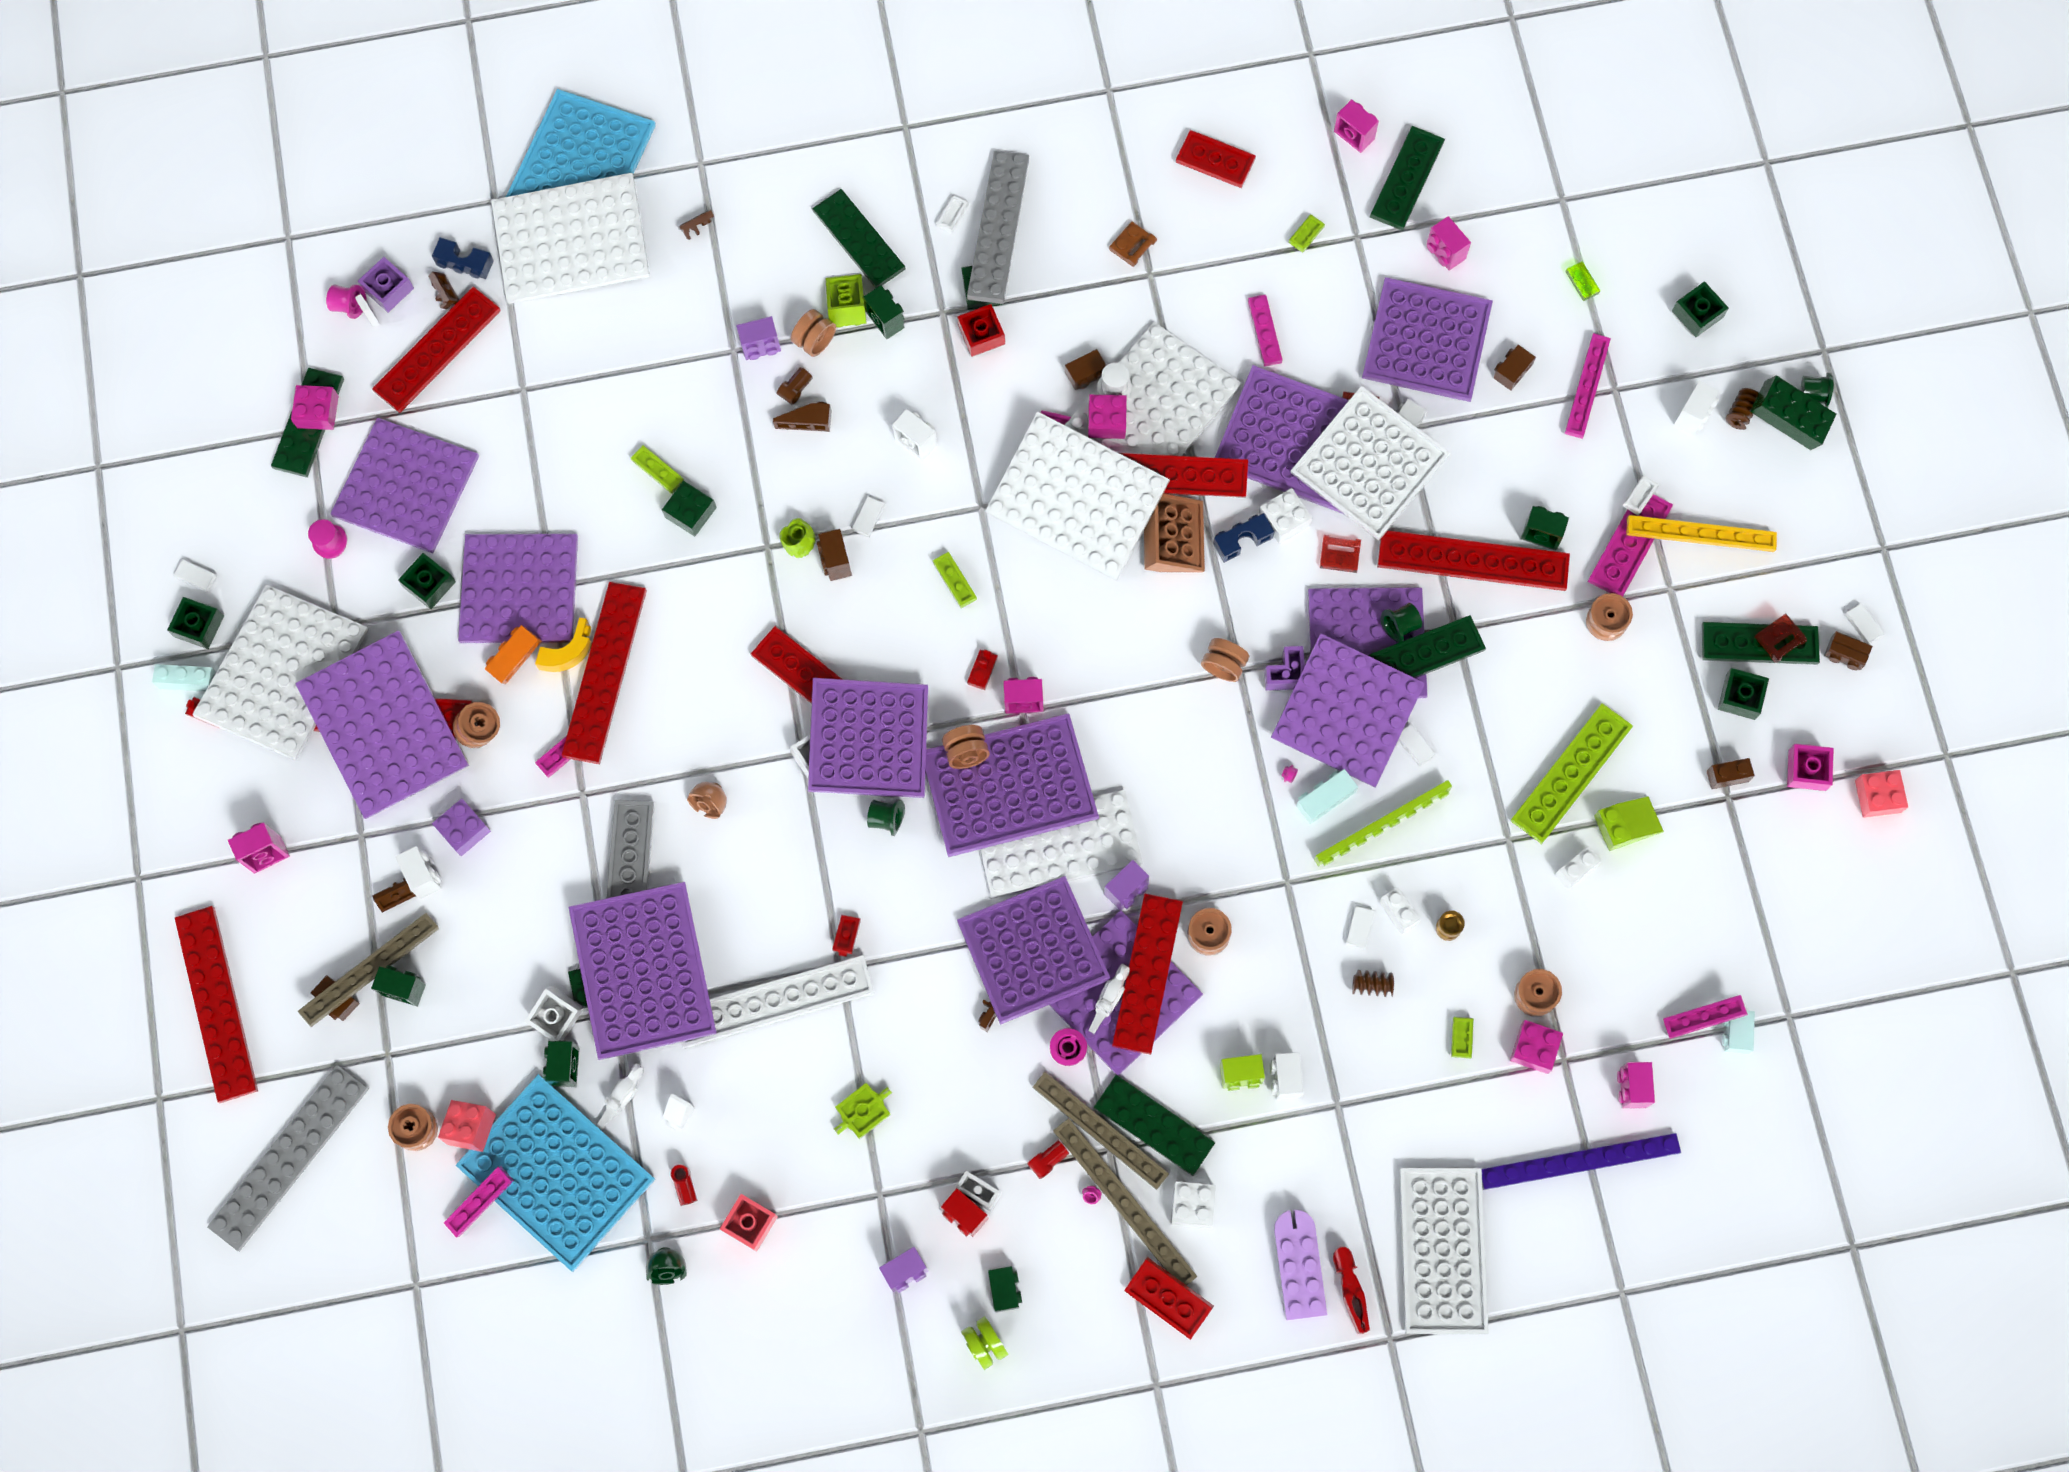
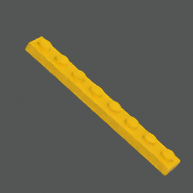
M1633 515L1627 517L1626 535L1768 552H1775L1777 550V532Z

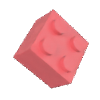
M1900 770L1862 774L1855 780L1863 818L1898 814L1908 808Z
M451 1100L438 1138L450 1146L483 1152L496 1114L486 1106Z
M740 1194L720 1230L757 1252L778 1216L743 1194Z

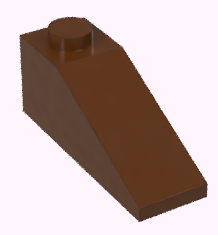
M826 402L810 403L773 418L774 428L830 432L831 406Z

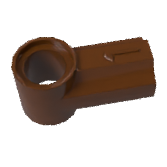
M800 367L788 382L785 381L780 385L777 395L789 404L794 405L799 400L803 389L813 379L812 375L806 369Z

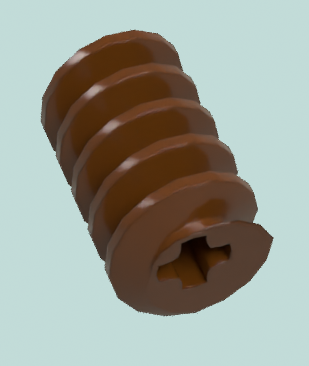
M1750 388L1739 390L1738 396H1736L1735 402H1733L1732 408H1730L1729 414L1726 416V421L1731 427L1739 430L1746 429L1745 425H1748L1750 423L1749 419L1753 417V413L1750 411L1759 394L1758 391Z
M1357 970L1353 976L1352 994H1355L1356 990L1359 989L1360 995H1363L1364 990H1367L1368 996H1370L1374 990L1377 997L1380 991H1383L1384 997L1387 996L1388 992H1391L1393 997V973L1390 972L1386 978L1385 972H1381L1378 977L1376 971H1373L1370 976L1369 971L1366 970L1362 976L1361 970Z

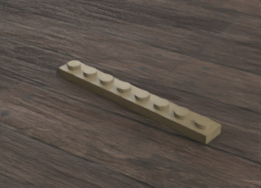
M425 913L299 1009L298 1013L310 1027H313L374 980L379 966L384 968L387 965L392 966L439 930V927Z
M1044 1072L1032 1088L1154 1189L1157 1190L1168 1177L1169 1173L1049 1074Z

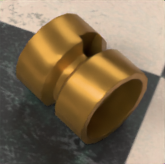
M1449 910L1444 912L1436 924L1437 935L1445 941L1455 940L1463 931L1465 920L1457 911Z

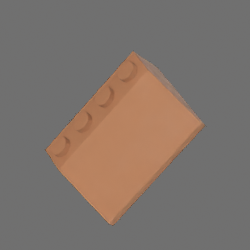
M1163 493L1144 529L1145 570L1156 572H1205L1203 501Z

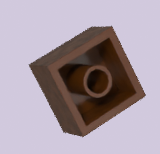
M836 529L818 534L820 541H816L825 576L829 575L830 581L852 576L841 530Z

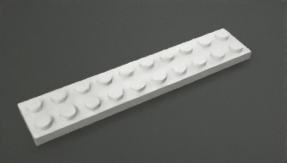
M862 955L710 999L717 1034L684 1041L682 1046L683 1048H688L875 994L865 957Z

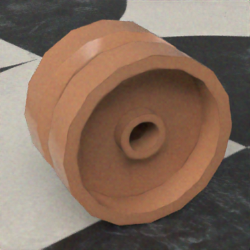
M811 309L795 325L791 334V342L800 348L803 347L804 352L811 357L818 356L831 342L836 331V324L827 318L824 319L823 315L817 310Z
M1614 593L1604 594L1598 597L1589 609L1586 617L1587 628L1597 639L1614 641L1620 638L1630 625L1633 617L1632 607L1628 600L1621 595Z
M1213 638L1208 646L1210 653L1204 655L1201 666L1207 672L1222 680L1229 682L1239 681L1243 672L1241 667L1246 666L1250 655L1246 650L1233 642L1221 638Z
M473 702L466 705L457 714L453 722V733L456 739L462 745L469 748H480L487 745L498 734L500 728V718L497 711L492 706L483 702Z
M964 725L949 731L943 736L942 742L945 751L948 752L946 755L950 767L955 769L973 767L989 757L990 753L987 743L984 742L985 736L982 727L979 725Z
M1205 908L1198 911L1191 918L1188 926V941L1191 947L1197 953L1205 956L1216 955L1222 952L1227 947L1232 933L1229 918L1222 911L1215 908ZM1206 930H1208L1209 932L1212 930L1213 933L1209 934L1206 932Z
M1534 969L1527 972L1516 984L1514 990V999L1518 1008L1525 1014L1533 1017L1544 1016L1550 1013L1560 1002L1562 996V986L1558 978L1552 972L1544 969Z
M403 1105L396 1109L389 1118V1136L394 1143L407 1150H424L437 1137V1119L431 1112L419 1105Z

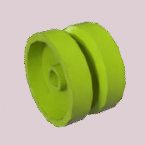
M986 1316L976 1321V1326L981 1332L980 1335H977L971 1326L962 1330L961 1333L967 1341L966 1345L975 1360H978L982 1368L986 1370L993 1365V1360L988 1352L992 1350L998 1360L1003 1359L1009 1354Z

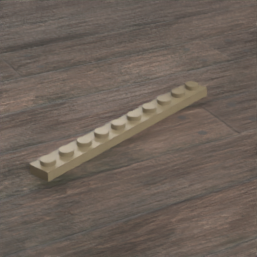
M1068 1118L1053 1130L1055 1135L1163 1268L1185 1285H1188L1198 1276L1072 1121Z

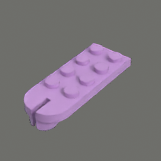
M1288 1210L1279 1215L1274 1224L1286 1320L1327 1315L1315 1223L1306 1212L1293 1210L1297 1228L1293 1229L1291 1211Z

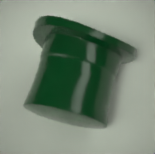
M1827 372L1826 377L1803 376L1801 391L1819 403H1825V407L1828 408L1834 390L1832 374Z
M1407 603L1394 611L1386 609L1381 613L1380 621L1384 631L1391 639L1398 643L1404 640V635L1422 627L1421 616L1412 603Z
M872 800L867 815L868 828L885 829L890 831L891 836H895L904 818V802L896 800L894 804Z

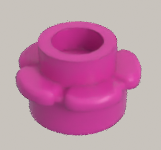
M1294 765L1286 766L1283 770L1282 777H1284V782L1292 783L1298 772Z
M1087 1186L1082 1191L1083 1200L1088 1204H1096L1101 1199L1102 1193L1096 1186Z

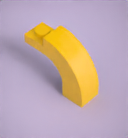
M579 617L574 637L565 647L550 649L540 646L535 662L537 668L547 672H561L579 664L587 656L592 646V642L587 638L591 633V626L588 620Z

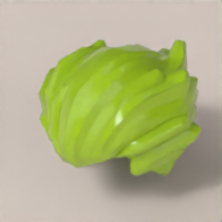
M798 517L791 520L789 525L782 528L779 533L780 541L786 552L790 556L794 555L796 558H803V556L809 555L816 543V536L812 527Z

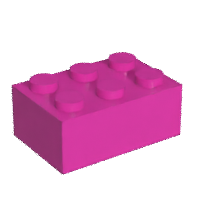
M264 822L256 823L250 827L251 829L245 832H238L232 836L233 838L228 839L236 861L254 874L290 857L282 837Z

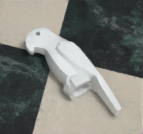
M1121 964L1114 978L1107 980L1096 1003V1015L1089 1028V1032L1095 1034L1104 1018L1111 1014L1121 999L1125 990L1124 982L1130 972L1128 966Z
M637 1063L633 1065L625 1078L618 1080L610 1097L604 1100L606 1110L596 1125L601 1131L615 1115H618L635 1095L637 1083L644 1073V1068Z

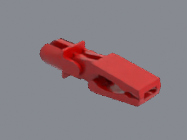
M1340 1247L1333 1253V1262L1336 1274L1341 1273L1342 1276L1341 1285L1344 1304L1357 1334H1364L1370 1331L1365 1294L1357 1276L1353 1272L1357 1266L1355 1265L1352 1252L1347 1247ZM1353 1295L1359 1302L1361 1319H1359L1352 1305Z

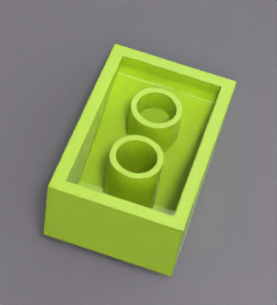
M862 274L825 278L829 320L835 323L837 328L867 324Z
M1649 796L1603 808L1594 815L1609 851L1664 832Z

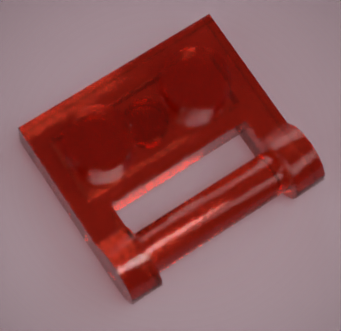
M1323 535L1319 568L1357 573L1361 539L1348 540ZM1328 545L1354 548V552L1328 549Z
M1786 613L1755 635V638L1775 663L1782 660L1785 654L1799 644L1803 645L1807 642L1805 635ZM1793 634L1795 638L1778 651L1774 648L1779 642Z

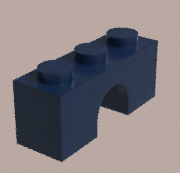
M439 238L432 254V258L438 267L443 269L447 267L459 274H469L476 279L487 278L494 262L490 252L473 247L469 256L460 258L458 256L461 250L457 242Z
M1264 513L1259 516L1258 514L1253 515L1247 522L1243 524L1241 522L1237 523L1231 530L1227 532L1221 531L1215 535L1213 545L1223 563L1241 554V547L1238 543L1241 538L1248 537L1252 539L1256 546L1273 539L1274 530Z

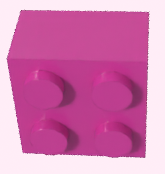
M1351 99L1337 113L1334 132L1362 153L1375 140L1379 121L1375 115L1368 113L1360 103H1356Z
M1447 216L1431 227L1426 245L1428 250L1437 256L1439 263L1450 271L1466 260L1471 242L1452 219Z
M296 385L291 415L292 422L297 428L334 430L338 394L333 387Z
M1089 394L1088 438L1125 439L1127 395Z
M1028 677L1027 680L1009 678L1004 681L1005 713L1044 712L1042 679Z
M1794 744L1788 750L1787 787L1827 791L1833 785L1834 748Z
M1524 1020L1521 1023L1510 1061L1549 1074L1553 1069L1563 1033Z
M1628 1062L1622 1066L1620 1071L1617 1072V1081L1621 1083V1091H1619L1618 1098L1619 1103H1622V1108H1648L1654 1104L1652 1062Z

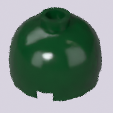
M668 1247L660 1248L654 1252L646 1262V1280L649 1281L651 1279L652 1284H674L675 1281L673 1279L680 1277L681 1281L687 1276L685 1259L679 1252Z

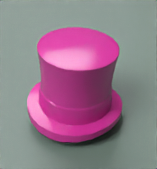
M334 284L327 292V308L331 312L347 313L349 318L356 319L363 311L355 297L361 294L367 303L366 293L360 285L355 284L350 288H345Z
M317 520L308 530V537L312 542L313 549L321 557L326 559L336 558L345 550L347 545L345 531L329 520Z
M1065 1028L1059 1030L1050 1041L1052 1058L1064 1066L1078 1064L1087 1053L1086 1039L1075 1029Z

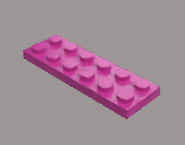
M1653 494L1639 516L1666 519L1673 504ZM1628 509L1587 581L1608 593L1618 594L1622 597L1654 541V538L1626 535L1627 517L1629 515L1638 516Z

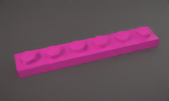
M1594 333L1591 337L1564 433L1566 435L1581 439L1584 437L1611 338Z

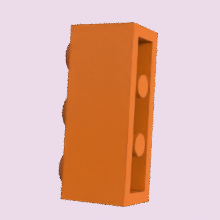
M522 625L513 629L510 634L511 638L507 642L504 641L498 648L499 652L495 656H491L486 662L485 670L505 685L542 642L541 639Z

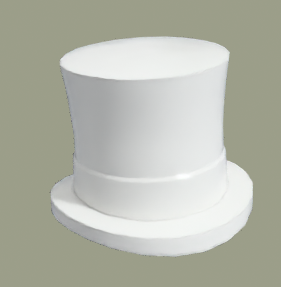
M1120 363L1106 365L1097 384L1098 394L1127 395L1128 398L1132 392V384L1127 367Z

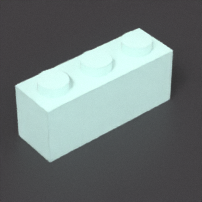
M155 664L152 683L159 689L206 692L216 671L212 667Z
M1345 769L1341 772L1335 771L1329 776L1330 779L1325 783L1323 781L1319 782L1314 786V791L1309 794L1305 792L1298 798L1299 801L1296 807L1310 825L1357 792V784Z

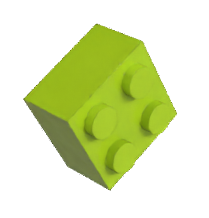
M1262 1054L1222 1059L1220 1072L1223 1089L1228 1088V1091L1240 1090L1242 1086H1247L1248 1089L1259 1088V1085L1263 1084L1265 1079Z

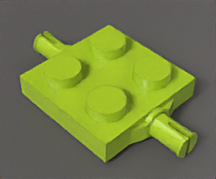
M866 1082L835 1106L843 1121L833 1128L835 1132L839 1135L848 1128L860 1140L891 1115L883 1101L892 1094L891 1090L886 1087L878 1094Z

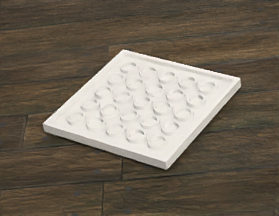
M1361 386L1293 467L1291 474L1377 540H1380L1449 457L1450 452Z

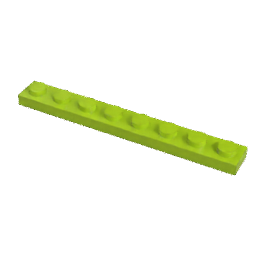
M1447 780L1317 854L1314 861L1317 866L1322 864L1326 866L1334 861L1335 856L1339 854L1340 856L1346 855L1351 851V847L1355 845L1359 847L1365 844L1370 836H1379L1384 832V828L1388 826L1392 828L1398 825L1400 819L1405 816L1407 819L1414 816L1419 808L1426 809L1431 806L1433 800L1437 798L1441 800L1447 797L1452 788L1451 783Z

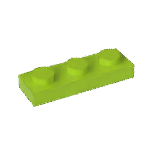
M644 445L631 457L633 463L671 494L677 490L684 478Z
M949 552L932 560L960 608L977 600L975 593Z

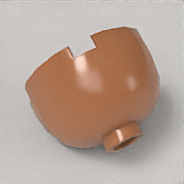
M701 782L690 791L687 801L696 812L702 810L706 812L705 817L718 819L726 808L727 797L718 783Z

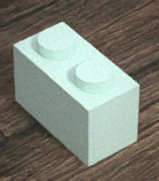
M1747 1011V1016L1723 1023L1725 1034L1722 1036V1045L1725 1046V1052L1749 1054L1754 1051L1755 1011Z

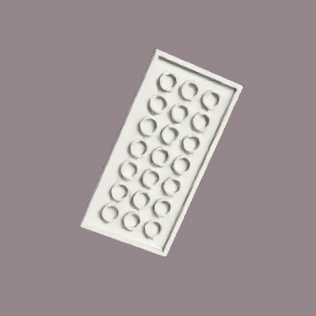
M1121 790L1094 796L1099 815L1097 820L980 849L991 898L1032 890L1066 876L1067 881L1122 870L1132 860L1138 865H1143L1126 791Z
M1400 1168L1405 1334H1489L1482 1169Z

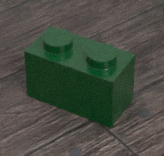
M1012 1266L988 1270L995 1313L1019 1309L1022 1297L1021 1291H1016L1015 1283H1019L1017 1270L1013 1271Z

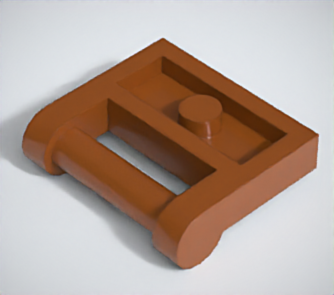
M1132 221L1109 246V250L1134 267L1144 252L1157 242V238ZM1143 238L1145 240L1144 243L1137 249V251L1133 255H1129V253Z

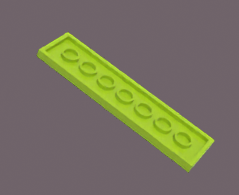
M1602 703L1510 821L1540 844H1543L1629 733L1633 725Z

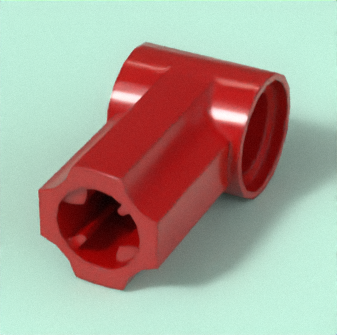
M1058 1140L1043 1153L1040 1152L1033 1157L1027 1164L1036 1176L1042 1179L1054 1169L1053 1167L1067 1157L1069 1152Z
M681 1164L674 1166L671 1170V1178L675 1185L680 1206L698 1201L690 1170ZM679 1169H684L686 1172L682 1180L676 1178V1172Z

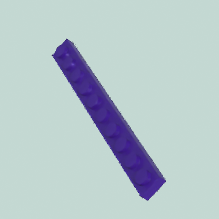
M1677 1133L1485 1168L1482 1169L1483 1190L1666 1157L1680 1154L1681 1149Z

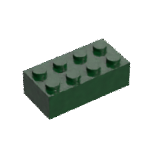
M1777 375L1764 381L1750 411L1809 450L1823 445L1837 415Z

